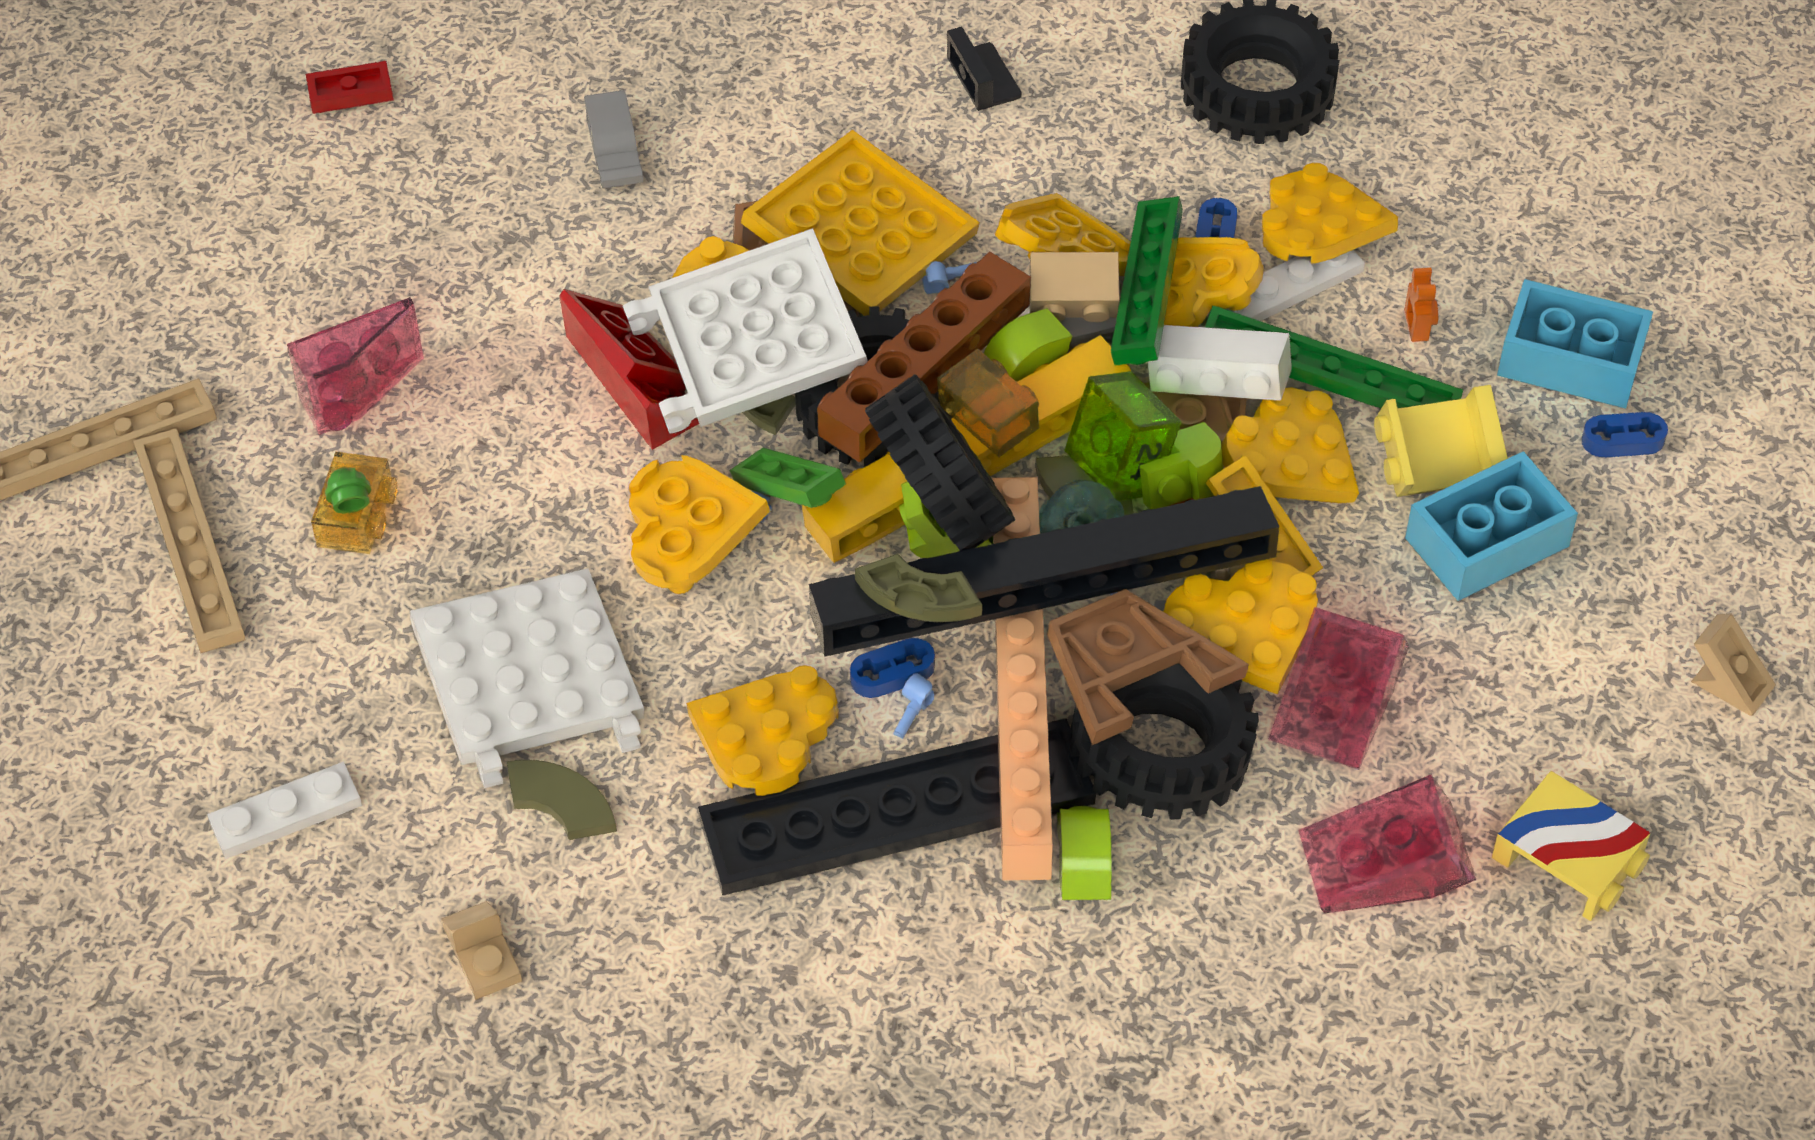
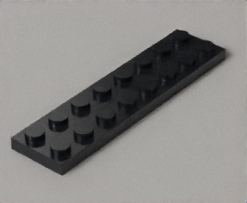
M1067 718L1048 722L1051 815L1057 814V812H1060V809L1094 805L1096 801V793L1092 790L1093 784L1090 777L1081 778L1077 772L1080 756L1071 757L1069 747L1072 734H1069L1070 726ZM998 735L799 782L780 793L763 796L753 793L699 806L700 823L722 896L1000 828Z

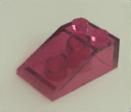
M411 297L287 344L299 400L319 435L331 430H343L351 422L361 419L424 359L414 302Z
M1314 607L1268 740L1359 770L1401 672L1409 648L1405 636Z
M1432 774L1298 830L1320 908L1324 914L1432 899L1476 881L1452 803Z

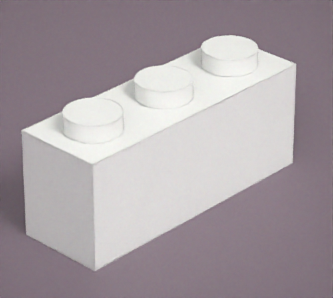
M1164 325L1158 360L1148 361L1150 390L1153 392L1279 401L1282 399L1292 370L1289 333Z

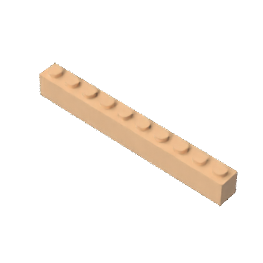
M1038 477L992 478L1016 519L993 535V544L1005 542L1013 538L1040 534ZM1043 609L995 619L1002 880H1051L1053 843Z

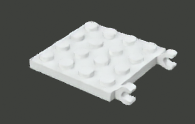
M813 228L649 286L651 297L633 300L623 305L633 335H641L648 332L658 320H661L688 394L668 398L659 403L669 433L682 431L696 417L700 427L848 375L857 366H863L868 362Z
M588 568L410 611L411 624L460 763L465 765L476 762L484 788L503 784L500 773L503 766L500 756L611 727H613L622 753L641 748L637 735L641 734L638 720L644 718V706Z

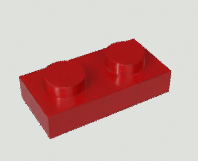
M387 61L305 74L313 114L394 101Z

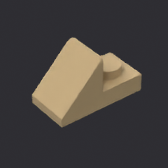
M1732 613L1717 614L1694 643L1705 664L1691 682L1752 716L1776 684Z
M487 901L440 919L475 1000L522 982L521 973L503 936L499 914Z

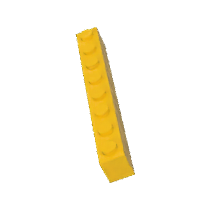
M1099 335L1087 343L1078 344L1069 353L1050 364L1047 363L1039 366L1032 374L1016 383L1005 385L996 394L977 405L966 407L951 420L976 454L986 472L992 476L1131 397V368L1127 364L1114 365L1111 346ZM887 452L884 457L870 465L852 471L844 479L846 485L834 492L832 498L827 503L813 508L802 505L805 528L833 563L871 545L905 525L899 506L904 503L901 484L908 481L890 456V452Z

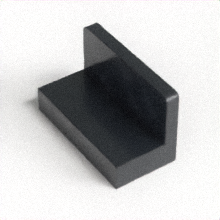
M963 27L947 31V59L978 111L1022 97L1021 90L993 43L988 42L973 46Z

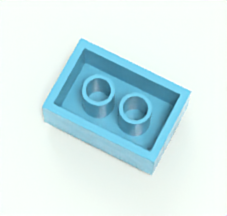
M1524 279L1504 341L1497 376L1626 409L1653 311Z
M1523 451L1412 504L1405 539L1456 600L1459 601L1568 548L1578 513Z

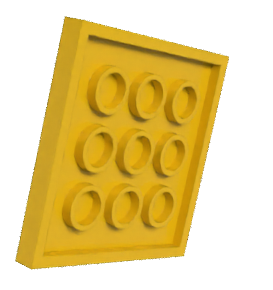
M854 130L848 132L743 211L741 224L768 244L813 228L842 299L864 316L869 315V307L879 306L880 311L923 278L926 275V269L933 261H944L975 236L980 224L968 213Z

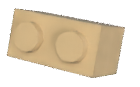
M1030 252V313L1048 308L1059 321H1063L1065 318H1083L1088 322H1103L1109 318H1117L1119 307L1118 252Z

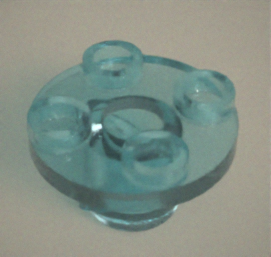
M1085 479L1074 480L1060 487L1041 506L1039 510L1040 534L1055 529L1088 524L1101 519L1124 516V508L1102 484Z

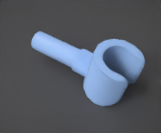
M933 261L926 269V275L922 279L925 292L927 294L939 293L944 288H949L948 280L962 276L965 269L972 263L945 268L943 263Z
M918 673L913 674L902 689V695L911 701L893 732V735L902 739L920 710H925L934 700L931 682Z

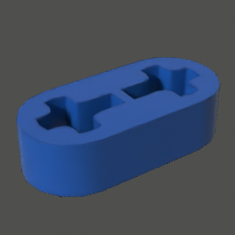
M1224 198L1206 200L1200 207L1195 237L1234 238L1237 223V208L1234 203ZM1215 214L1223 215L1221 226L1213 225Z
M1650 412L1593 416L1587 420L1584 426L1582 445L1587 452L1597 457L1650 455L1657 453L1663 448L1668 434V425L1659 415ZM1640 429H1647L1648 434L1654 436L1651 438L1646 437V434L1641 432ZM1596 432H1603L1604 436L1610 438V440H1602V437L1596 434Z
M909 638L861 654L851 663V687L862 697L875 698L903 689L907 680L915 673L920 674L925 679H929L934 673L935 668L934 648L923 639ZM914 655L917 660H922V664L915 666L911 661L906 662V657ZM871 670L874 675L879 674V679L871 681L868 676H863V672Z

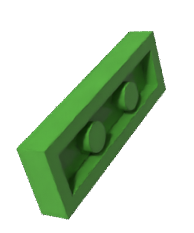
M761 448L729 470L733 480L747 489L810 508L827 503L832 498L834 492L846 485L839 468L767 448Z

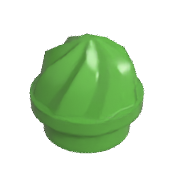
M339 468L328 479L325 491L326 500L332 503L333 509L337 513L357 512L368 506L370 502L368 495L371 492V485L364 474L358 472L355 468Z

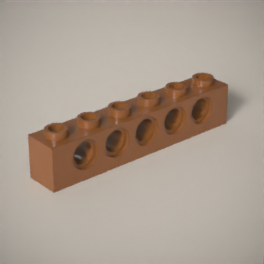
M990 251L977 263L970 264L965 269L962 277L949 289L944 288L941 290L929 307L921 314L918 313L912 316L906 327L892 340H886L878 349L877 354L863 366H857L849 375L848 380L836 391L829 392L822 398L817 407L818 436L860 463L882 443L877 435L878 432L869 421L870 418L866 414L865 408L914 374L924 382L930 393L934 395L985 348L1004 326L1015 320L1030 306L1031 276Z

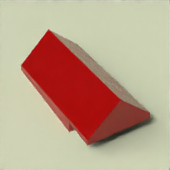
M567 289L562 290L559 298L566 337L652 450L699 424L696 417L682 431L669 433L659 403L668 398L685 395L686 387L675 358L649 332L633 335L623 305Z

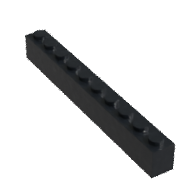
M1261 486L1234 490L1208 498L1189 500L1171 506L1147 509L1134 514L1101 519L1088 524L1055 529L1046 533L1013 538L1005 542L977 548H967L954 553L908 562L910 566L927 573L949 574L962 571L982 603V615L952 622H930L896 614L871 599L856 582L855 574L839 578H829L809 584L810 615L824 657L1112 594L1124 589L1130 590L1275 558L1277 554L1279 524Z

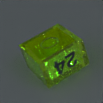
M1132 371L1089 376L1064 451L1113 502L1142 498L1140 465L1171 454L1182 421Z

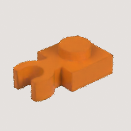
M1431 268L1413 269L1412 283L1408 285L1404 311L1412 342L1429 341L1431 326L1438 324V304L1435 299L1436 286L1435 284L1431 285Z

